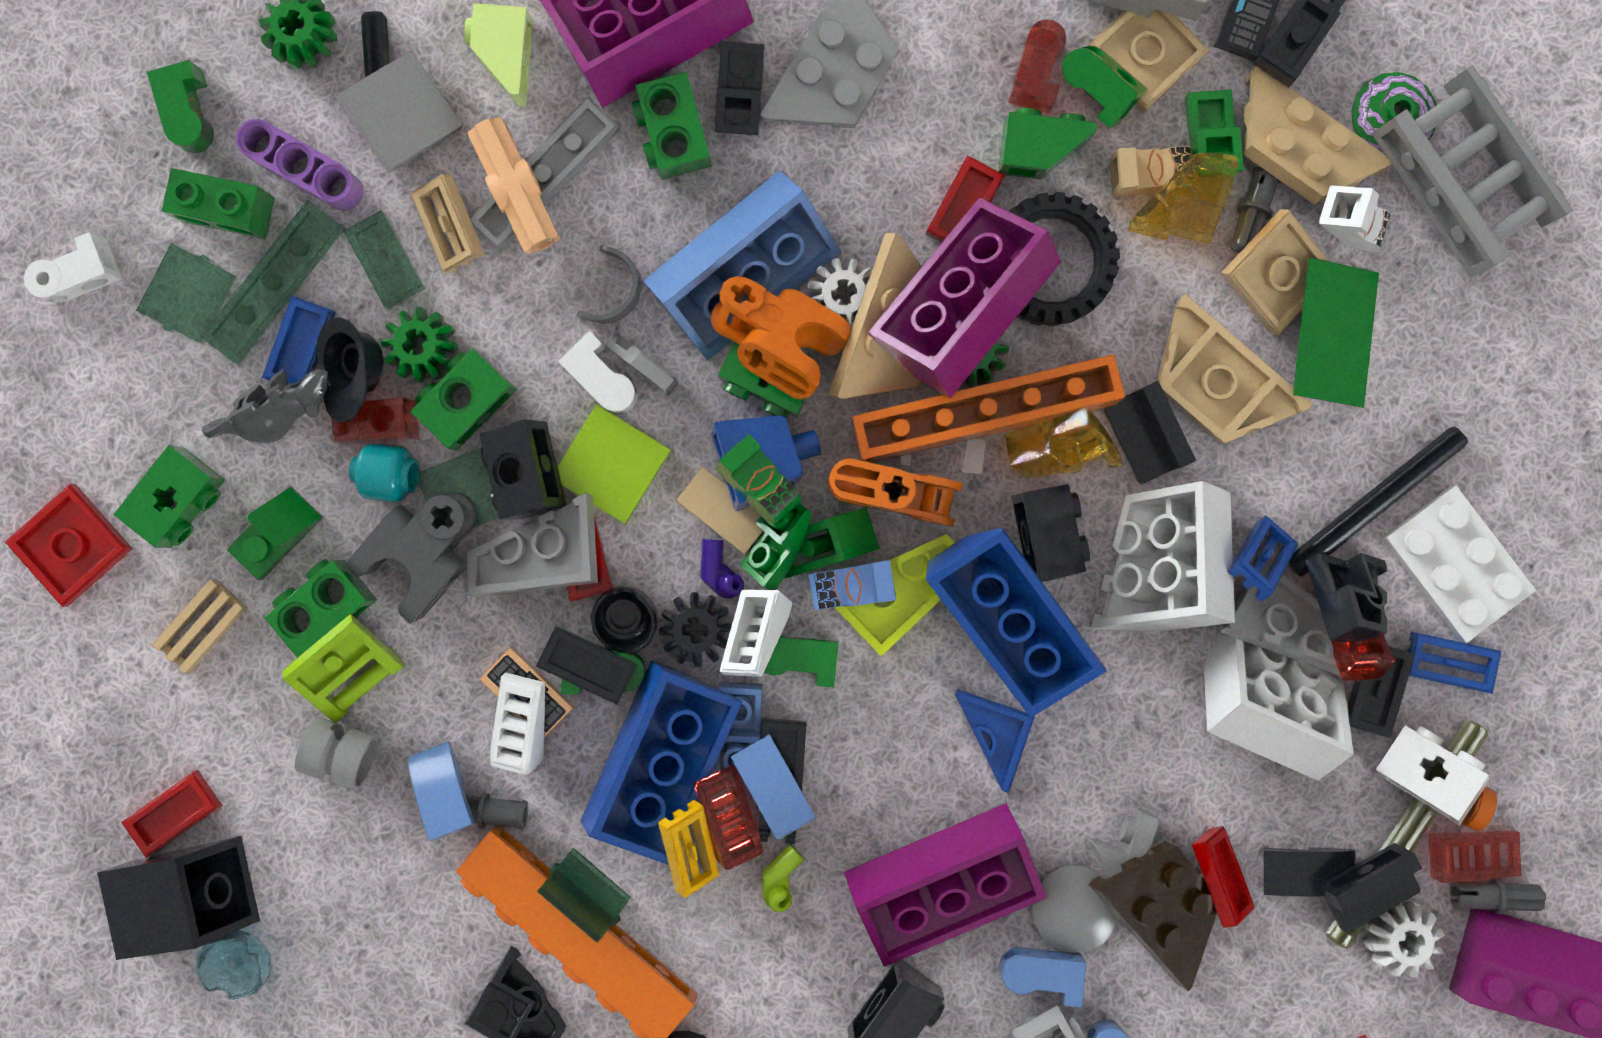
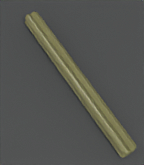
M1465 720L1446 750L1456 756L1461 750L1475 757L1488 737V731L1474 721ZM1438 762L1433 767L1427 777L1428 781H1432L1435 777L1445 780L1446 775L1443 773L1442 763ZM1413 798L1379 851L1393 843L1413 851L1438 812ZM1334 919L1326 931V936L1340 947L1348 949L1365 924L1346 933L1340 929L1337 921Z

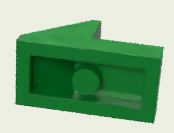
M289 487L246 517L251 525L232 543L227 551L257 580H263L323 516L293 487Z

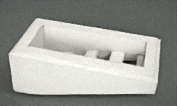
M741 590L719 671L723 675L762 677L789 618L793 604L780 591ZM755 627H760L759 632H753ZM748 641L756 642L755 647H746ZM741 656H752L751 664L739 663Z
M504 673L501 676L491 742V766L527 775L544 760L545 682L509 673ZM514 694L530 698V703L515 700ZM514 713L525 715L527 719L514 716ZM514 731L525 734V737L515 735Z

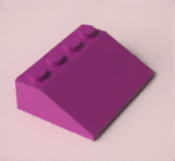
M540 0L602 108L636 89L635 85L649 82L754 23L746 0Z

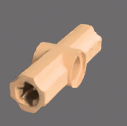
M501 116L492 119L488 118L475 124L467 134L488 175L485 177L489 190L501 212L506 213L520 246L527 255L551 247L561 238L540 197L543 193L527 160L525 158L522 159L507 124Z

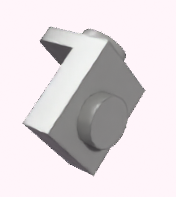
M1058 1005L1042 1014L1037 1013L1028 1016L1021 1022L1019 1027L1011 1030L1014 1038H1086L1075 1017L1073 1016L1066 1020Z

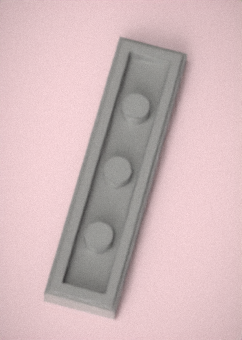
M588 96L526 159L542 190L543 195L540 197L545 207L620 130V127ZM492 195L470 217L474 229L499 253L516 237L506 213L501 212Z

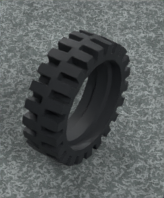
M1047 192L1037 194L1034 198L1030 199L1029 197L1021 201L1009 211L1031 223L1041 219H1061L1071 223L1088 238L1094 253L1093 273L1088 285L1077 296L1062 302H1044L1032 297L1017 316L1021 320L1026 319L1031 321V324L1039 326L1042 324L1048 326L1068 324L1086 316L1110 292L1119 269L1117 261L1120 259V250L1116 248L1115 244L1118 239L1115 231H1110L1108 227L1110 222L1105 215L1101 217L1097 213L1098 208L1092 203L1086 205L1082 202L1083 198L1073 195L1071 198L1066 197V193L1055 192L1053 195H1048Z

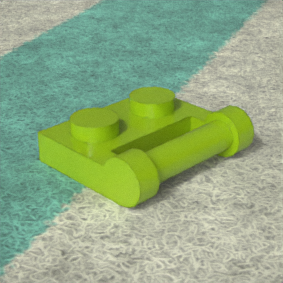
M350 614L283 669L282 676L286 683L325 716L338 723L348 714L347 709L387 675L390 673L392 675L397 674L405 667V663L391 647H387ZM372 658L377 661L336 696L330 694Z

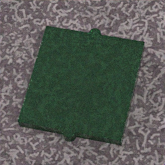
M171 243L136 311L164 324V330L169 332L175 330L202 344L237 276L209 263L207 256L200 255L198 257Z
M482 447L421 471L418 482L426 501L434 496L449 493H461L469 497L474 503L477 512L476 522L472 529L499 518L498 512L491 501L492 487L488 469L481 458ZM451 507L444 509L448 514L444 521L447 524L453 523L450 518L453 510Z
M572 848L560 864H553L549 869L551 875L537 891L596 943L600 941L611 925L615 926L621 920L619 914L631 898V896L574 848Z

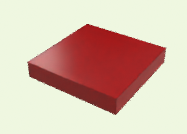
M69 484L5 541L7 546L62 607L71 605L133 549L76 484Z

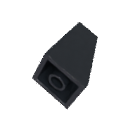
M241 836L133 860L97 872L116 960L195 949L260 921Z

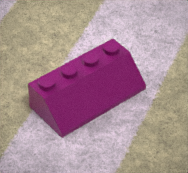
M979 198L869 330L868 334L917 379L951 398L1061 263L1048 230Z
M1007 803L844 872L857 912L884 967L1047 898L1025 839Z
M1470 910L1449 987L1450 991L1473 1005L1584 1037L1602 1038V942L1509 915L1494 914L1491 910Z

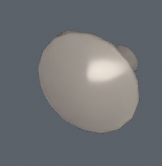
M1062 864L1056 867L1053 872L1047 874L1041 881L1047 898L1032 904L1031 918L1040 936L1052 947L1068 953L1088 952L1102 945L1113 933L1118 918L1088 885L1092 879L1098 876L1106 879L1097 870L1082 865Z

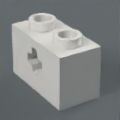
M1405 725L1376 768L1377 774L1460 826L1489 782V775L1482 771L1486 765L1464 751L1460 750L1456 756L1441 747L1444 740L1422 726H1419L1414 731ZM1438 762L1442 763L1443 773L1446 775L1445 780L1435 777L1432 781H1428L1426 770L1423 768L1425 764L1434 767Z

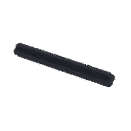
M1457 427L1448 428L1298 548L1288 563L1290 569L1299 577L1306 575L1309 571L1305 560L1318 553L1331 555L1468 444L1467 437Z

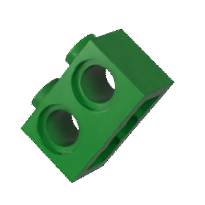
M687 71L635 85L639 100L632 101L631 103L638 128L647 126L651 142L644 143L643 148L649 169L658 168L660 176L664 180L712 167ZM662 99H670L676 103L674 110L667 115H659L653 111L655 104ZM679 140L688 145L685 153L679 157H670L664 153L666 146L672 141Z
M171 168L161 211L184 223L266 240L275 197L256 185Z
M325 559L316 564L306 573V577L309 580L297 590L292 587L281 593L272 602L275 608L264 617L297 658L347 616L352 614L357 618L377 601V598L362 580L347 568L345 560H332L329 562ZM335 579L340 581L344 587L343 598L338 603L334 602L328 594L329 585ZM300 608L305 609L310 617L309 626L305 631L300 630L295 623V614Z

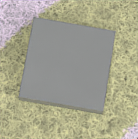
M412 51L407 52L338 93L336 97L388 173L393 172L462 129L463 126Z

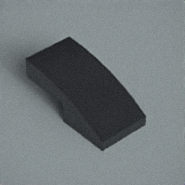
M720 41L715 132L759 135L765 44Z
M1309 847V850L1263 848L1264 895L1324 897L1318 885L1354 866L1355 849Z

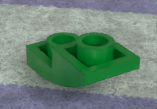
M799 503L776 525L770 524L761 516L756 525L764 533L740 563V566L764 588L776 590L792 566L802 546L812 512Z

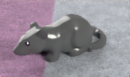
M316 369L306 374L300 381L289 383L287 381L288 374L284 370H280L271 377L266 390L260 384L255 385L232 404L234 408L226 418L210 422L202 427V432L207 438H214L222 434H234L255 443L278 441L286 435L297 418L305 413L309 417H316L319 414V405L323 401L327 390L328 372L323 369Z

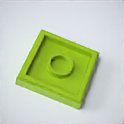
M596 404L557 467L562 486L578 496L584 493L592 495L594 506L623 524H627L672 450Z

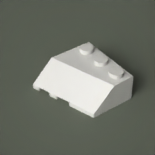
M1205 481L1126 495L1112 545L1119 553L1113 576L1104 575L1101 590L1108 592L1103 614L1094 613L1091 629L1160 632L1235 623L1234 579L1228 572L1233 564L1231 492Z
M1218 632L1204 664L1207 732L1317 781L1354 755L1345 686L1343 683L1325 670Z

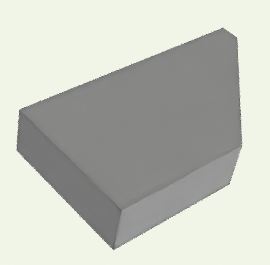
M614 334L606 344L608 349L668 396L677 386V380L672 374L619 334Z

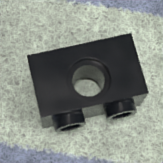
M523 419L479 434L482 444L481 458L488 469L492 487L491 501L498 512L499 520L525 519L567 506L547 421ZM519 463L522 467V475L520 479L517 476V468Z

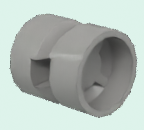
M316 717L309 724L300 742L295 759V770L318 779L328 774L333 784L357 791L363 785L371 769L378 747V737L354 728L344 733L342 724Z

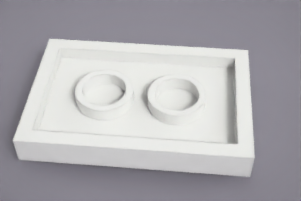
M1456 485L1449 486L1382 537V540L1462 643H1468L1536 591Z

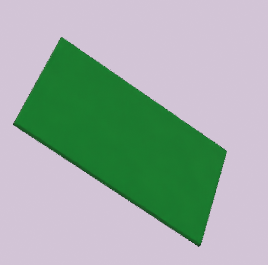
M1311 257L1308 258L1293 395L1364 408L1379 280L1378 272Z

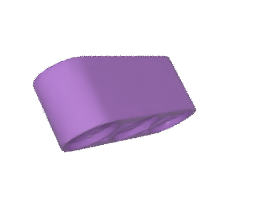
M250 119L238 128L236 144L239 150L259 166L335 209L341 211L351 210L361 202L363 186L360 180L342 164L264 120ZM265 136H270L269 146L262 152H256L258 141ZM303 157H308L307 168L300 174H294L295 163ZM346 178L347 185L345 190L337 196H332L331 188L335 181Z

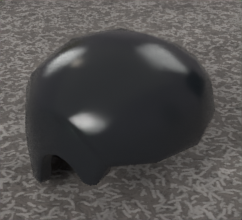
M618 586L610 588L596 600L590 614L592 631L604 647L610 651L628 653V655L636 654L650 644L658 627L657 609L653 601L643 591L634 587Z

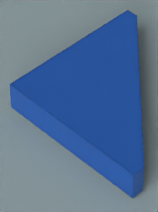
M957 689L955 696L1001 790L1009 793L1035 716L1030 718L1024 711Z

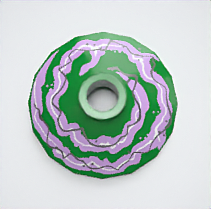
M1401 72L1383 73L1367 81L1356 94L1351 110L1353 129L1359 137L1382 153L1384 152L1372 136V133L1397 116L1394 111L1396 104L1402 105L1405 110L1407 109L1414 120L1437 105L1429 88L1414 76ZM1435 128L1425 134L1428 140L1433 136Z

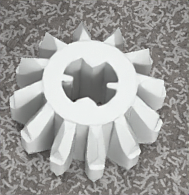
M835 258L832 260L833 273L831 274L826 268L819 266L816 273L822 282L809 281L807 289L812 293L818 294V296L811 297L813 300L843 317L849 323L851 329L867 286L865 283L869 280L872 270L868 267L857 275L855 273L858 262L856 259L850 260L848 270H842L839 258ZM840 286H846L847 292L852 289L855 293L851 296L850 304L840 305V299L835 302L832 298L837 295V288Z
M1407 901L1404 906L1401 903L1388 910L1389 913L1385 912L1377 916L1380 919L1377 924L1373 922L1365 923V929L1375 934L1363 941L1366 948L1374 951L1371 957L1372 961L1379 967L1386 966L1387 972L1393 976L1400 977L1405 972L1412 978H1418L1420 965L1428 970H1434L1433 962L1429 958L1432 954H1444L1443 949L1435 944L1437 940L1445 936L1442 929L1434 926L1437 920L1436 916L1428 910L1422 911L1421 906L1414 901Z

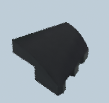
M1318 553L1305 560L1330 641H1362L1378 638L1387 633V617L1384 611V606L1387 604V592L1378 585V576L1387 572L1385 560L1363 553L1347 561L1323 553Z
M510 946L463 1025L486 1038H560L566 1028L565 1022L558 1011L553 1009L545 996V991L538 980H535L532 974L517 960L521 956L519 950Z

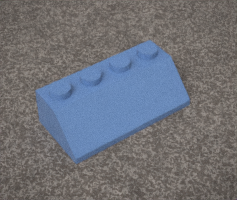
M779 170L643 282L708 361L732 341L716 332L711 324L712 311L715 305L721 302L719 293L726 280L736 276L746 277L767 288L766 290L773 295L778 296L782 290L798 288L816 273L819 266H825L842 251L804 191ZM747 293L744 294L741 303L747 299ZM734 314L729 316L727 320L729 324L731 323Z

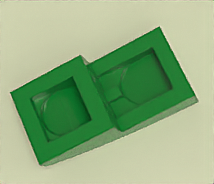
M1232 89L1188 92L1185 96L1186 118L1197 175L1242 173L1244 165L1240 127H1235Z

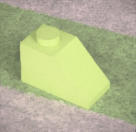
M473 3L472 18H467L465 21L464 35L466 45H470L477 59L518 106H526L533 20L527 8Z

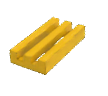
M695 800L687 804L688 811L684 812L681 809L675 811L672 821L664 818L658 822L675 891L683 898L688 897L719 876L704 807ZM691 823L703 869V873L701 875L697 864V850L692 843L688 825H690Z

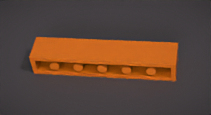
M1113 354L956 391L951 398L946 395H939L852 416L851 425L859 459L875 463L1115 406L1125 398L1115 355Z
M495 826L455 871L462 877L461 883L467 891L476 897L484 896L496 906L494 911L502 921L510 926L517 924L530 935L528 940L536 950L544 955L551 953L563 964L562 970L571 980L578 984L585 982L596 992L595 997L605 1009L612 1013L618 1011L630 1021L629 1026L639 1038H668L695 1006L697 993L502 826Z

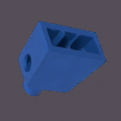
M782 415L715 422L711 433L719 460L745 436L750 434L762 446L760 450L793 485L797 484L803 475L800 461L821 455L820 442L815 430L791 435L787 419ZM726 481L735 512L751 506Z

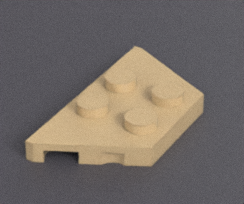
M1256 65L1246 76L1245 85L1250 86V101L1244 107V123L1246 124L1247 132L1243 136V155L1312 204L1316 205L1325 201L1330 186L1354 187L1365 178L1372 175L1376 177L1382 174L1392 164L1384 153Z
M885 233L851 328L849 339L845 345L828 393L830 396L845 399L919 387L921 383L919 379L868 334L869 330L922 268L902 237L896 233Z
M1186 293L1177 300L1156 381H1159L1166 398L1220 445L1228 443L1311 408L1313 404L1306 397L1293 395L1294 387Z

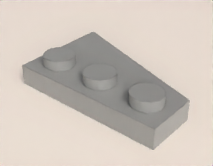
M584 493L572 499L573 503L557 511L550 510L538 516L537 521L516 531L510 530L466 552L468 596L485 597L598 583L593 496Z
M1267 562L1261 572L1264 578L1271 567ZM1283 574L1272 595L1262 602L1255 596L1258 591L1255 586L1249 590L1244 587L1234 605L1235 623L1223 624L1219 631L1344 678L1355 673L1371 639L1353 642L1330 641L1318 600Z

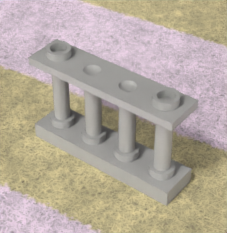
M1473 65L1443 85L1450 97L1414 120L1406 109L1372 133L1374 139L1470 278L1496 266L1506 259L1508 255L1500 243L1534 219L1542 228L1574 211L1565 199L1563 191L1554 183L1491 92L1487 81L1480 76ZM1461 111L1475 133L1439 156L1425 134ZM1486 147L1500 169L1464 192L1450 170ZM1511 183L1525 205L1492 228H1489L1475 207Z

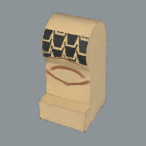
M1136 147L1119 148L1109 159L1113 197L1186 189L1196 184L1193 148L1171 147L1159 150V148L1136 150Z

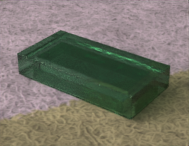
M382 210L343 231L385 308L388 309L425 289L416 269Z

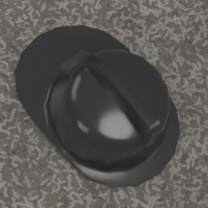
M337 317L330 319L322 327L317 340L316 352L319 369L328 372L327 390L323 397L326 411L333 420L343 423L350 421L358 414L364 403L366 393L372 392L378 385L383 372L384 359L382 349L373 336L358 331L349 320Z

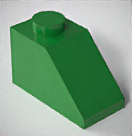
M867 507L810 524L802 546L784 578H790L880 549Z

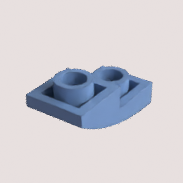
M719 682L718 689L741 700L742 705L715 763L714 777L742 778L731 756L760 740L762 684Z
M770 734L731 756L732 761L777 841L816 819Z
M449 741L407 758L415 797L429 841H435L475 824L462 784L465 782Z

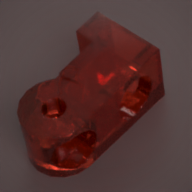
M1044 19L1031 27L1022 49L1008 103L1037 109L1050 114L1056 102L1060 86L1048 82L1053 64L1057 62L1066 44L1065 30L1058 22Z
M403 397L364 401L358 414L350 421L339 423L331 418L333 443L420 440L418 419L410 412L417 405V402Z

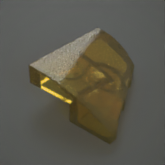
M1219 153L1193 154L1130 220L1128 231L1167 240L1169 235L1211 244L1221 211L1225 209L1238 171V157Z
M1087 407L1005 434L1010 467L1026 478L1044 477L1056 473L1081 472L1086 462L1104 458L1108 462L1109 468L1123 465L1121 454L1112 438Z

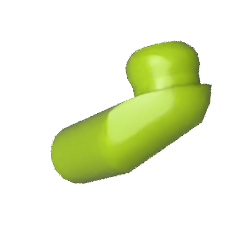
M789 844L764 868L761 874L763 900L775 912H784L791 906L792 896L790 894L789 875L805 860L804 856L792 844Z

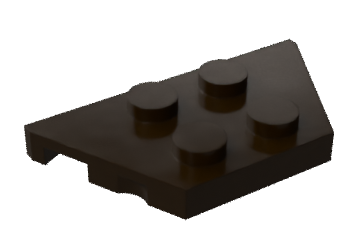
M1164 841L1149 849L1144 856L1134 857L1122 863V871L1108 879L1098 876L1092 879L1088 885L1174 982L1189 991L1194 984L1217 911L1205 879L1177 846Z

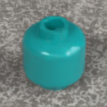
M377 443L367 444L360 451L358 457H353L350 462V481L355 483L357 492L364 499L401 502L409 493H413L418 486L420 475L419 463L412 457V454L406 447Z

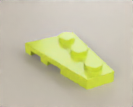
M944 534L890 559L896 600L857 606L835 607L836 610L882 656L941 600L926 581L927 561L955 542L947 534Z

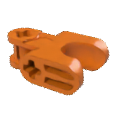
M736 276L726 280L719 293L721 302L715 305L711 314V324L715 331L740 345L737 351L739 361L750 372L793 398L801 400L811 396L819 386L820 368L817 362L802 352L799 347L810 348L823 356L838 354L845 348L851 332L849 323L837 313L795 289L782 290L778 296H775L768 292L767 288L746 277ZM747 293V299L741 303L744 294ZM732 314H734V316H733V318H732V321H731V323L729 324V323L727 322V320H728L729 316H731Z
M852 458L839 461L832 468L828 478L829 491L840 502L907 515L912 519L954 527L955 519L949 517L954 491L961 492L963 483L933 475L913 474L901 469ZM891 482L897 483V489L902 491L901 496L895 500L889 499V493L884 491L885 486ZM937 491H939L936 510H934Z

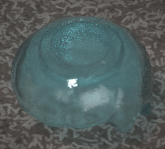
M244 930L235 931L205 944L196 958V973L202 987L207 992L215 990L224 991L229 995V1000L257 993L263 988L270 977L271 954L269 949L256 935Z

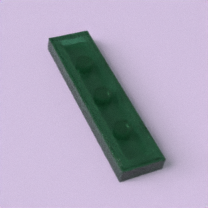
M307 200L200 337L233 363L239 365L346 228L311 201Z

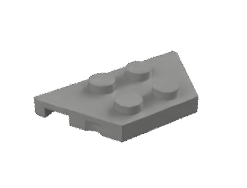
M827 0L759 115L760 120L768 123L786 121L800 122V125L817 126L819 124H830L833 127L855 128L899 52V49L867 0Z

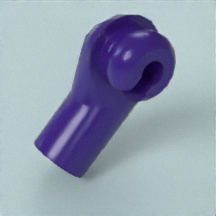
M702 539L700 574L702 581L722 598L731 599L739 596L741 590H744V581L739 574L734 573L723 563L724 540Z

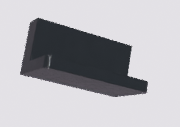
M1159 381L1125 396L1115 406L1104 408V412L1138 483L1144 484L1165 473L1183 468L1196 461Z
M1393 843L1321 883L1318 887L1340 929L1349 933L1419 894L1421 888L1414 873L1421 870L1422 867L1414 852Z

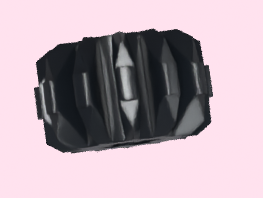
M691 592V608L689 609L681 597L675 598L673 602L680 614L677 615L670 610H664L662 617L674 624L673 627L665 626L658 630L659 635H673L675 639L663 647L665 652H670L679 645L682 650L677 656L676 661L683 664L689 652H692L695 667H701L703 664L702 651L706 652L712 662L719 660V654L712 644L714 643L726 649L728 639L718 635L719 632H730L732 623L719 624L718 619L726 616L729 613V609L725 606L713 614L710 611L716 602V597L713 595H709L704 606L699 607V593ZM692 617H698L700 625L708 626V635L702 634V641H694L693 634L685 632V624H692L690 620Z

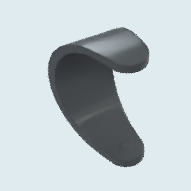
M601 245L599 251L614 256L629 266L632 274L631 292L624 304L614 312L599 316L578 311L576 316L591 322L606 324L623 319L636 307L641 293V280L636 267L627 255L617 249Z

